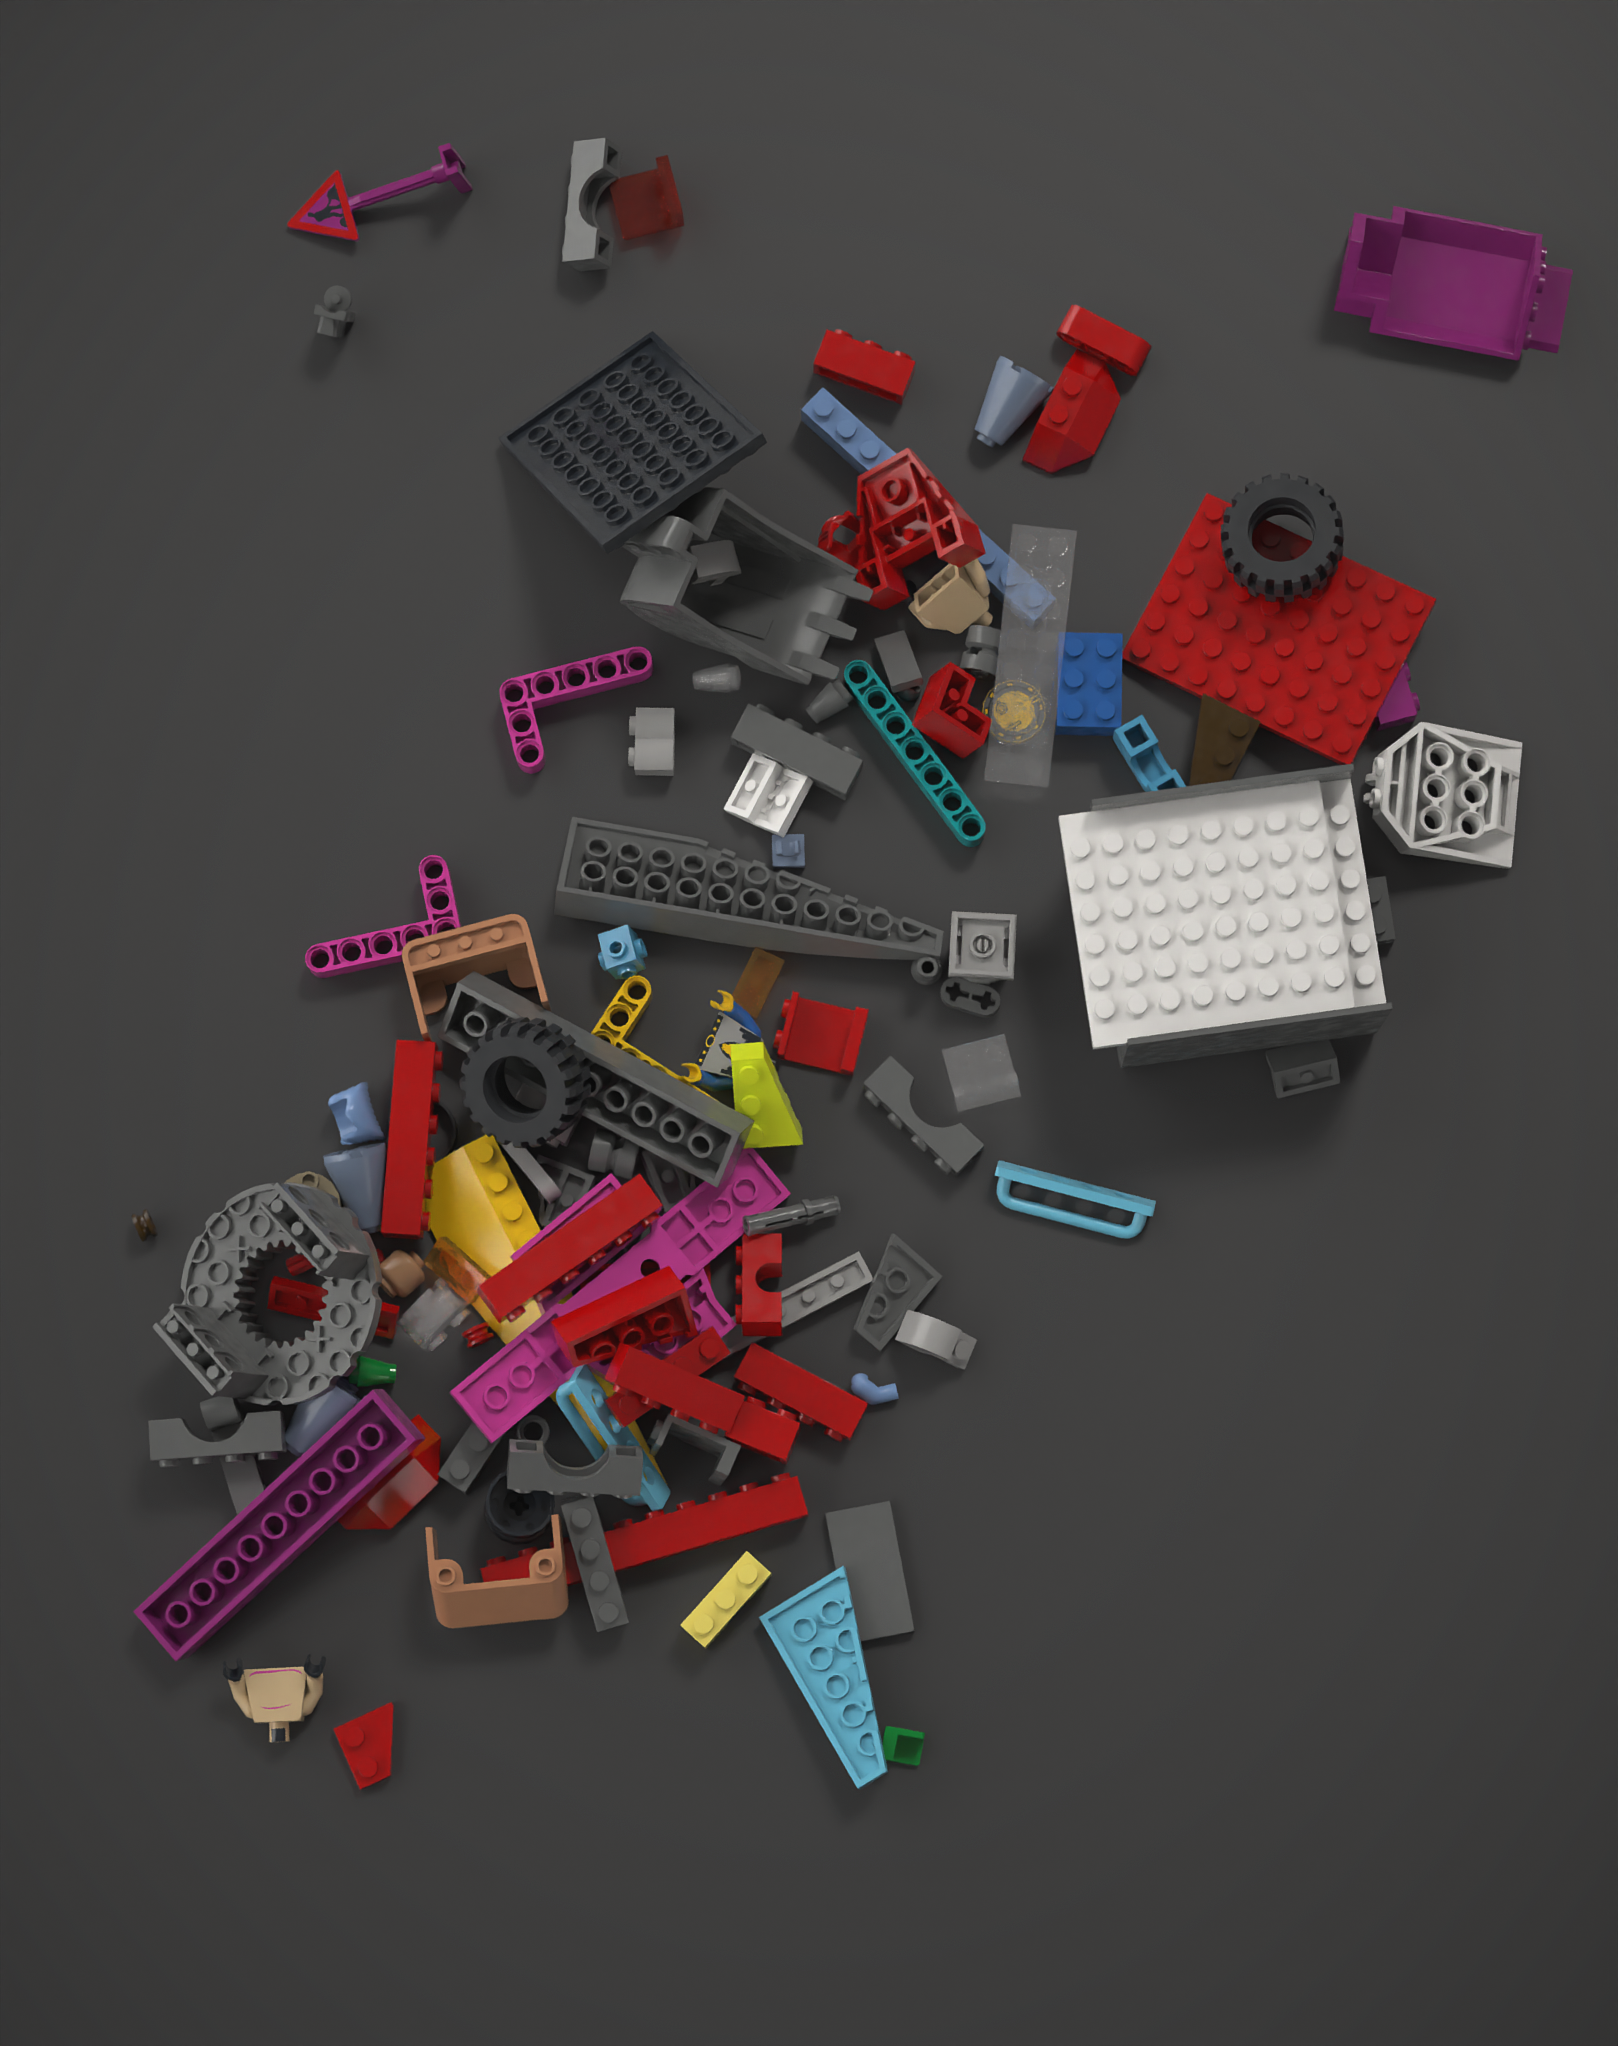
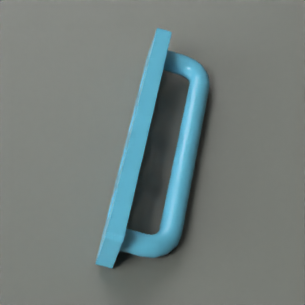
M1000 1160L995 1171V1176L999 1177L997 1183L998 1199L1005 1207L1011 1210L1126 1239L1135 1237L1142 1232L1147 1216H1153L1156 1201ZM1011 1181L1135 1212L1133 1221L1129 1226H1123L1011 1196L1009 1192Z
M585 1364L577 1367L569 1381L559 1386L556 1392V1401L595 1461L605 1451L571 1402L570 1394L575 1395L607 1445L640 1446L628 1426L621 1428L603 1401L608 1396L588 1366ZM591 1394L593 1395V1397H594V1399H595L596 1405L594 1404V1402H593V1400H592ZM642 1449L643 1469L640 1496L632 1495L631 1498L622 1500L633 1506L648 1504L652 1511H658L663 1509L671 1491Z

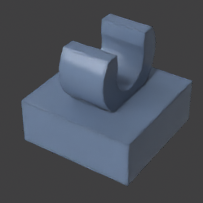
M786 834L784 837L772 835L773 869L805 868L804 834Z

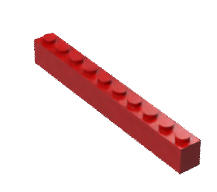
M789 1472L771 1477V1484L759 1487L758 1482H753L740 1486V1493L730 1496L727 1495L726 1491L707 1496L709 1502L696 1505L695 1500L676 1505L677 1511L664 1514L663 1509L645 1514V1520L633 1524L632 1519H626L614 1523V1529L604 1532L615 1573L809 1516L798 1476L791 1477ZM568 1537L563 1538L568 1587L583 1581L572 1543L569 1542ZM554 1541L549 1542L551 1547L549 1549L554 1548ZM537 1546L518 1551L519 1557L506 1561L505 1556L487 1560V1567L480 1568L483 1581L491 1582L530 1578L529 1563L532 1556L538 1552Z

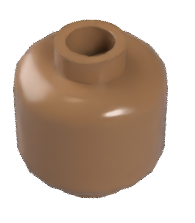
M402 1250L394 1251L380 1264L382 1284H380V1287L392 1298L395 1296L407 1297L425 1279L421 1269L425 1266L424 1262L413 1251L409 1254Z

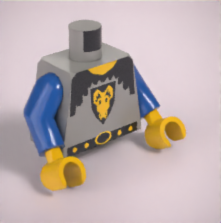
M718 990L723 995L722 1004L719 1005L711 1000L710 1005L715 1009L724 1011V1013H718L696 1064L683 1063L681 1065L689 1069V1077L678 1076L679 1081L683 1083H694L713 1092L733 1089L731 1044L764 1043L761 1038V1030L750 1013L733 1001V996L723 990ZM772 1060V1063L775 1067L776 1061Z

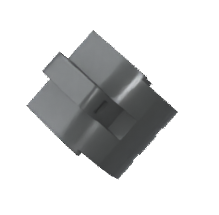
M704 487L702 491L690 496L680 503L676 509L660 517L649 528L640 531L622 546L639 557L619 601L630 611L648 623L676 637L735 656L753 669L804 685H809L813 675L833 680L837 678L840 668L820 659L830 636L850 641L854 639L857 632L856 628L837 620L846 598L869 602L874 592L873 589L854 581L858 569L787 531L727 490L721 488ZM733 541L741 574L729 576L722 584L710 586L709 581L692 585L691 577L699 559L687 550L691 546L709 542Z

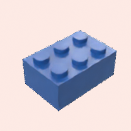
M1058 632L1055 735L1113 736L1114 730L1121 727L1123 634Z

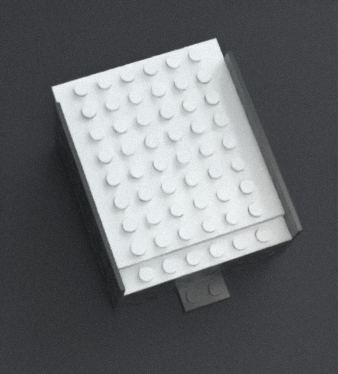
M1354 764L1092 799L1089 812L1059 816L1093 1049L1117 1046L1120 1068L1373 1034L1379 1031L1393 1007L1392 1002L1386 1003L1377 945L1393 943L1396 938L1386 876L1366 879L1350 779L1354 772Z

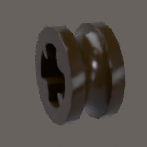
M144 1209L143 1213L139 1216L136 1214L131 1215L142 1242L146 1241L149 1235L158 1236L155 1224L147 1209Z

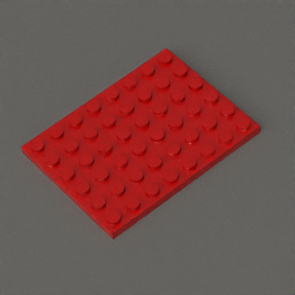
M1207 493L1122 652V662L1196 697L1202 698L1204 693L1260 721V727L1340 765L1353 764L1436 604V598L1343 555L1342 560L1338 561V570L1335 575L1327 577V585L1321 590L1316 587L1313 588L1312 596L1303 599L1301 594L1295 595L1294 602L1284 603V597H1276L1275 602L1265 601V595L1261 593L1256 598L1248 593L1247 586L1240 587L1234 581V574L1229 573L1225 565L1221 544V525L1224 523L1223 515L1226 507H1231L1232 504ZM1267 520L1261 522L1252 534L1254 549L1266 559L1277 562L1294 560L1303 555L1312 545V541Z

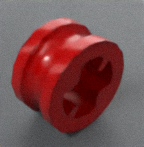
M488 1322L478 1324L461 1334L463 1338L468 1339V1349L480 1346L494 1338L493 1333H489L487 1330L489 1327Z

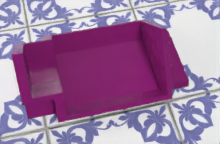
M1393 206L1391 219L1354 212L1352 225L1349 229L1348 243L1334 311L1371 318L1369 332L1519 361L1522 349L1528 350V348L1558 353L1573 270L1546 265L1547 247L1542 246L1543 234Z

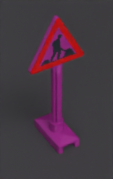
M447 143L438 146L442 163L432 166V169L352 197L347 195L341 173L338 170L334 171L290 219L287 226L294 230L357 242L360 240L353 216L355 210L433 183L441 184L451 181L461 194L471 191L473 188L462 173L461 168L466 167L465 161L454 147Z

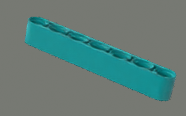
M863 660L850 662L844 670V685L958 841L967 847L979 845L983 841L986 831V823L983 817L917 728L912 726V721L872 667ZM860 671L866 674L867 679L861 684H856L849 677L852 673ZM879 696L883 698L886 702L883 708L874 709L868 704L869 700L873 697ZM892 722H899L905 729L900 734H892L888 731L887 726ZM911 747H917L922 750L923 756L918 760H912L907 757L906 751ZM935 772L942 777V781L938 785H930L925 781V776ZM948 798H956L960 801L961 807L958 810L950 811L944 807L943 803ZM968 823L976 824L980 832L976 836H967L962 831L963 826Z

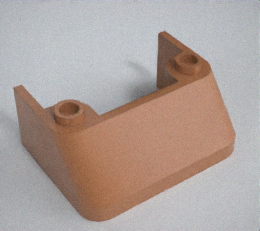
M508 914L414 939L408 942L402 950V960L424 1041L432 1042L426 1016L439 1013L447 1004L448 997L445 986L459 982L473 971L484 976L507 969L510 981L515 987L524 990L538 987L543 1008L552 1012L531 933L526 920L520 915Z
M558 1514L551 1515L554 1548L540 1550L532 1556L529 1563L530 1578L464 1584L463 1571L458 1563L450 1559L439 1560L437 1530L433 1527H425L429 1578L438 1621L447 1628L455 1629L555 1619L562 1616L568 1608L569 1598L561 1517Z

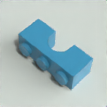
M1143 715L1114 730L1113 741L1145 792L1186 787L1176 769L1172 770L1162 756L1158 746L1159 741Z

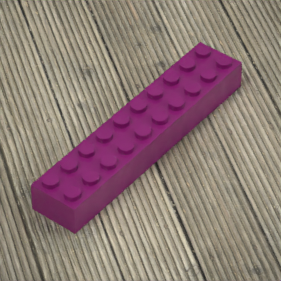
M384 1389L372 1390L133 1612L175 1661L188 1659L426 1438Z

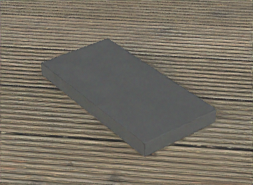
M890 1501L825 1513L835 1568L837 1570L842 1566L846 1567L861 1641L915 1631Z

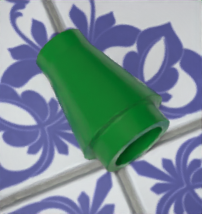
M359 1355L356 1361L357 1367L348 1377V1383L356 1384V1387L395 1383L396 1364Z

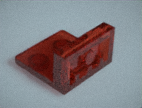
M668 155L655 158L657 169L621 177L609 185L624 240L684 226L683 211Z

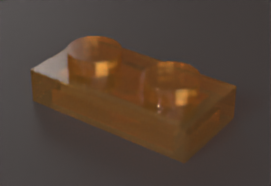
M755 947L732 994L733 1001L744 1008L756 1020L785 963V960Z
M447 1236L438 1239L423 1261L429 1269L468 1304L476 1302L479 1297L477 1293L478 1286L491 1277Z

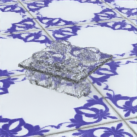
M1005 1034L942 1050L958 1112L1021 1096L1016 1072H1014Z

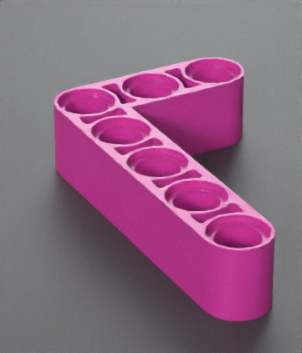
M640 646L631 647L506 680L499 690L500 699L515 757L520 769L529 774L537 773L544 767L546 762L534 709L645 681L653 672V661L650 652ZM636 658H642L647 661L646 667L642 670H634L630 667V664ZM605 666H612L616 669L615 675L611 678H603L599 675V672ZM574 674H581L585 677L584 683L580 686H572L568 683V680ZM543 682H550L554 685V689L551 693L541 694L537 691L538 686ZM512 690L523 692V697L517 702H510L506 699L507 694ZM520 720H527L531 723L529 730L526 732H517L514 726ZM528 750H535L539 753L538 759L532 763L524 762L522 756Z
M429 855L419 865V875L429 920L313 945L307 950L305 955V962L311 973L319 978H327L403 961L402 950L408 943L411 935L421 934L425 937L440 933L445 927H452L454 929L461 927L451 874L445 860L437 855ZM438 865L443 868L442 875L439 878L430 879L426 876V872L431 866ZM439 896H445L449 899L448 906L443 910L433 908V902ZM388 940L393 943L389 953L379 954L376 952V947L381 941ZM349 948H359L361 955L357 960L348 961L345 959V953ZM317 955H328L329 962L325 967L316 968L313 966L314 958Z

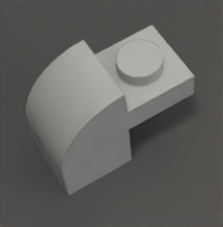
M731 540L691 546L687 550L699 559L691 577L692 585L709 581V585L714 586L722 584L729 576L741 574L734 543Z
M907 1310L895 1340L918 1352L935 1356L963 1370L966 1368L977 1341L975 1338L961 1332L962 1330L955 1326L911 1310Z

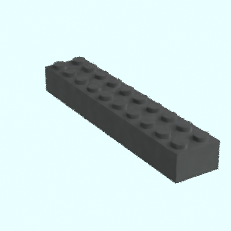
M475 971L457 983L438 1033V1038L467 1053L471 1046L478 1042L479 1038L509 1020L514 1021L517 1018L528 1017L530 1021L534 1018L544 1019L547 1022L546 1026L554 1023L563 1029L561 1034L565 1037L570 1034L576 1040L573 1045L577 1051L582 1049L586 1056L582 1060L584 1067L588 1066L590 1068L591 1077L586 1080V1083L591 1085V1093L589 1097L584 1099L588 1105L581 1115L717 1188L733 1174L754 1120ZM509 1056L505 1063L504 1073L547 1096L546 1083L539 1069L524 1058Z

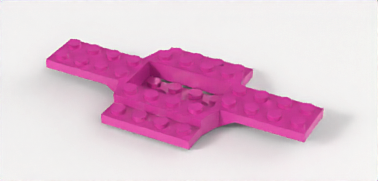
M754 1148L743 1149L733 1174L718 1188L706 1181L700 1184L662 1217L660 1216L654 1224L649 1226L650 1233L566 1303L557 1304L646 1229L642 1225L631 1232L633 1237L624 1245L618 1248L615 1244L605 1250L607 1255L593 1266L586 1263L579 1268L580 1274L566 1285L559 1282L551 1288L553 1293L537 1304L542 1316L449 1393L489 1442L493 1443L558 1389L560 1385L570 1379L577 1368L571 1365L559 1348L551 1321L645 1277L641 1273V1264L645 1260L655 1261L659 1266V1270L670 1266L679 1280L685 1276L691 1277L683 1285L687 1291L698 1334L709 1326H713L722 1338L737 1324L716 1300L703 1267L745 1233L742 1224L743 1216L770 1211L791 1193ZM612 1173L609 1174L510 1256L512 1261H515L622 1185ZM683 1334L673 1337V1342L661 1345L658 1341L644 1344L640 1351L662 1360L695 1336L687 1338ZM613 1357L586 1365L591 1372L604 1379Z

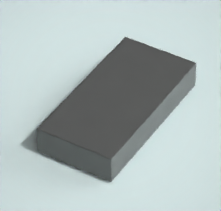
M905 630L874 639L893 693L923 684L922 675Z

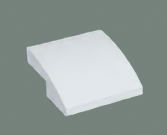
M752 754L724 810L759 828L784 837L813 781L808 776L783 768L775 761Z

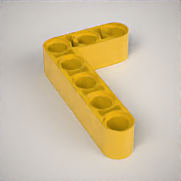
M632 976L624 982L591 1034L600 1039L608 1040L615 1047L679 1080V1075L625 1042L652 1000V989L649 981L642 976ZM636 985L643 986L646 989L645 996L639 1000L632 999L629 996L630 989ZM618 1012L626 1013L629 1016L628 1022L621 1027L611 1023L612 1016ZM685 1083V1084H687L688 1086H690V1087H692V1088H694V1089H696V1090L702 1092L703 1094H705V1095H707V1096L713 1098L712 1096L708 1095L707 1093H705V1092L702 1091L701 1089L697 1088V1087L694 1086L693 1084H691V1083Z

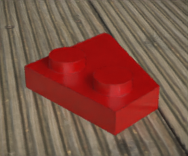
M393 1702L333 1729L360 1790L388 1778L392 1774Z

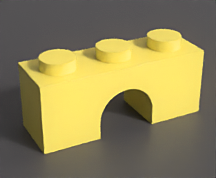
M746 1551L680 1626L706 1649L728 1625L740 1608L772 1576L771 1572Z

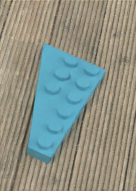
M842 1566L759 1618L856 1787L860 1790L888 1773L846 1567Z

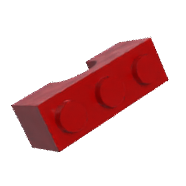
M782 1233L754 1234L749 1237L743 1234L742 1246H736V1265H742V1275H736V1295H742V1305H736V1324H742L743 1336H782V1292H766L758 1286L766 1278L782 1277Z

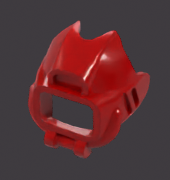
M846 511L843 515L833 516L825 522L821 528L817 547L855 568V563H859V546L856 545V537L847 545L833 538V533L840 525L845 526L856 534L860 533V519L854 517V514L850 511Z

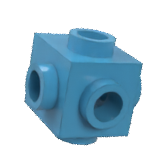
M628 924L598 934L602 952L598 953V958L604 971H608L615 979H628L637 975V972L646 969L643 959L647 957L646 947L641 938L638 939V935Z

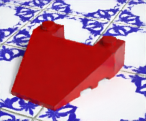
M904 449L857 477L856 516L860 517V533L856 534V545L859 546V563H855V568L858 569L856 580L857 583L874 591L870 601L863 602L885 611L908 598L909 593L902 569L935 550L939 559L959 568L986 554L978 525L912 449Z

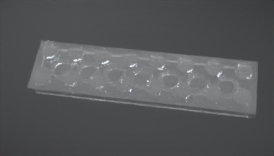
M1012 524L984 781L1048 787L1077 531Z

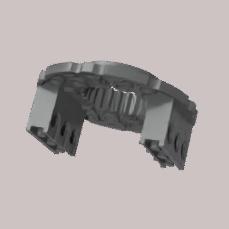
M278 1182L276 1184L267 1183L252 1187L229 1199L222 1212H214L206 1221L205 1232L195 1238L184 1265L181 1280V1289L185 1295L183 1303H172L168 1314L160 1323L156 1322L152 1328L212 1396L240 1398L251 1403L275 1406L279 1401L283 1405H297L311 1401L334 1389L340 1377H348L357 1367L356 1361L358 1356L363 1352H367L375 1335L382 1307V1299L378 1295V1288L382 1284V1274L376 1248L369 1233L360 1229L358 1225L359 1218L350 1208H341L338 1204V1198L321 1189L286 1182L285 1184ZM296 1248L295 1251L300 1255H304L317 1269L316 1274L324 1276L327 1280L322 1284V1288L328 1290V1295L322 1297V1301L327 1304V1307L319 1310L322 1320L313 1322L315 1330H306L305 1338L296 1337L294 1342H281V1340L271 1339L272 1335L270 1333H262L264 1328L262 1324H255L258 1314L251 1313L255 1302L250 1300L249 1296L254 1294L256 1289L251 1286V1283L259 1279L256 1270H263L265 1268L263 1259L272 1260V1253L280 1254L283 1252V1249L291 1250Z

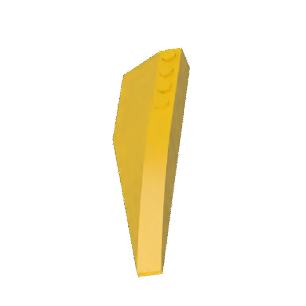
M485 1135L435 1163L434 1167H429L428 1179L433 1180L432 1199H427L426 1212L431 1213L430 1228L463 1295L507 1345L542 1316L537 1303L533 1300L524 1307L526 1312L515 1321L510 1323L506 1319L500 1324L477 1293V1289L481 1283L512 1263L513 1261L510 1256L541 1230L494 1136L488 1137ZM572 1292L566 1295L557 1304L566 1303L570 1298L573 1297ZM592 1372L608 1397L616 1392L612 1390L614 1385ZM556 1389L549 1396L558 1405L556 1401V1392L558 1389ZM570 1394L571 1402L604 1451H606L607 1443L575 1395ZM591 1394L592 1400H593L594 1404L596 1405L595 1399H594L593 1395ZM634 1420L627 1425L666 1483L653 1455L649 1454L650 1449Z

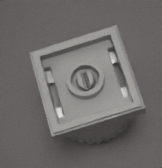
M952 911L948 977L962 978L982 985H989L998 980L1013 981L1017 915Z

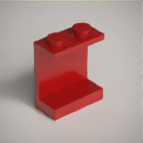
M793 991L791 1000L785 999L781 1012V1017L786 1018L783 1031L777 1029L773 1048L778 1049V1059L853 1077L869 1009L856 1007L855 1010L801 998L798 992Z

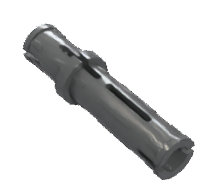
M835 1195L812 1201L803 1199L799 1201V1204L749 1216L745 1215L742 1218V1224L745 1234L749 1237L754 1234L801 1223L810 1225L814 1223V1220L840 1215L841 1208L839 1200Z

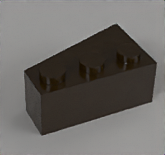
M1203 693L1199 708L1188 786L1232 780L1258 731L1260 721Z

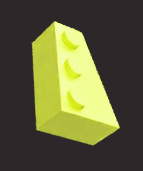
M764 1043L731 1044L735 1111L754 1120L743 1149L803 1145L802 1127L793 1112L790 1100L784 1092Z

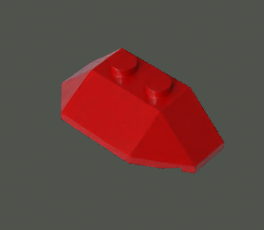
M1076 349L1064 367L1036 424L1022 461L1052 474L1062 468L1094 456L1121 401L1104 361Z
M419 1414L410 1421L426 1439L337 1520L346 1530L392 1529L439 1484V1476L437 1474L440 1471L441 1437Z

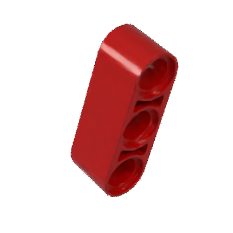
M1071 305L1056 332L1057 336L1064 342L1132 376L1138 374L1152 348L1143 338L1077 305Z

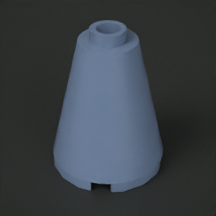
M1000 356L996 362L974 429L979 432L977 439L992 448L995 443L1002 446L1054 390V387L1050 386V384L1025 368L1013 365V361L1003 356Z
M384 1142L369 1144L351 1150L345 1149L324 1155V1165L340 1195L344 1208H350L359 1218L358 1225L362 1231H367L368 1233L381 1231L380 1225L382 1224L387 1163L386 1144Z
M342 1376L337 1380L335 1388L311 1401L298 1404L285 1431L286 1448L294 1455L301 1457L302 1454L361 1401L355 1395L359 1389L354 1384H349L348 1380Z

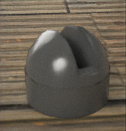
M921 685L916 686V691L908 688L896 692L901 700L912 702L920 696Z

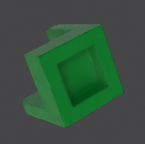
M886 1726L883 1739L885 1760L915 1766L919 1765L925 1733Z

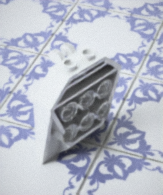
M1420 722L1382 751L1378 757H1375L1372 773L1367 774L1365 782L1375 786V788L1372 789L1371 793L1364 795L1363 802L1373 808L1372 818L1401 854L1509 869L1512 866L1522 742ZM1430 753H1435L1439 756L1441 760L1440 766H1436L1431 762ZM1468 758L1476 762L1477 772L1469 769L1467 765ZM1428 784L1436 787L1438 791L1437 798L1432 797L1428 793ZM1465 789L1470 790L1474 794V803L1466 800L1464 796ZM1425 815L1433 818L1435 822L1434 829L1426 826L1424 822ZM1462 821H1466L1471 825V835L1463 831Z

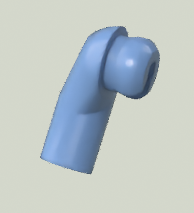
M863 1373L854 1375L851 1380V1389L854 1395L870 1405L899 1399L895 1383L877 1387Z

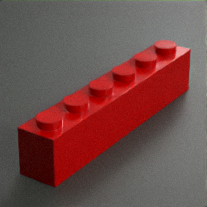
M396 1040L381 1233L387 1238L423 1240L424 1231L430 1230L431 1213L426 1212L427 1199H432L433 1180L428 1179L429 1167H434L436 1160V1148L431 1147L432 1135H437L438 1115H433L434 1102L439 1103L441 1097V1084L436 1083L437 1071H442L443 1051H438L439 1047L436 1042Z
M638 1174L478 1286L477 1293L500 1324L506 1319L511 1323L526 1312L524 1307L533 1300L539 1304L553 1293L551 1290L553 1286L559 1282L566 1285L580 1274L578 1269L586 1263L593 1266L607 1255L605 1253L606 1249L614 1244L618 1248L628 1242L633 1237L631 1232L642 1225L646 1229L660 1218L658 1213L661 1211L663 1204L641 1174Z

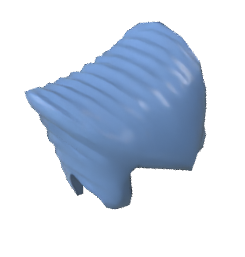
M361 1082L345 1091L334 1094L329 1099L328 1106L335 1116L342 1145L357 1144L370 1140L383 1141L386 1139L374 1115L367 1082Z

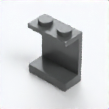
M670 1414L667 1415L664 1421L658 1419L647 1441L648 1444L652 1445L649 1454L654 1457L661 1448L667 1434L717 1456V1462L708 1481L718 1486H721L728 1477L741 1447L734 1442Z

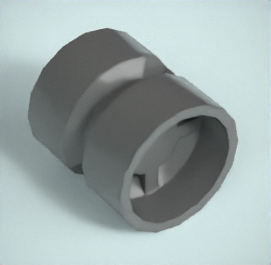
M981 625L969 626L965 642L969 650L963 652L959 667L976 679L997 681L1003 663L999 656L1005 654L1009 635L992 627Z
M597 1129L590 1151L588 1170L605 1174L609 1170H613L615 1176L631 1180L635 1175L641 1146L624 1137L621 1139L617 1138L615 1132Z

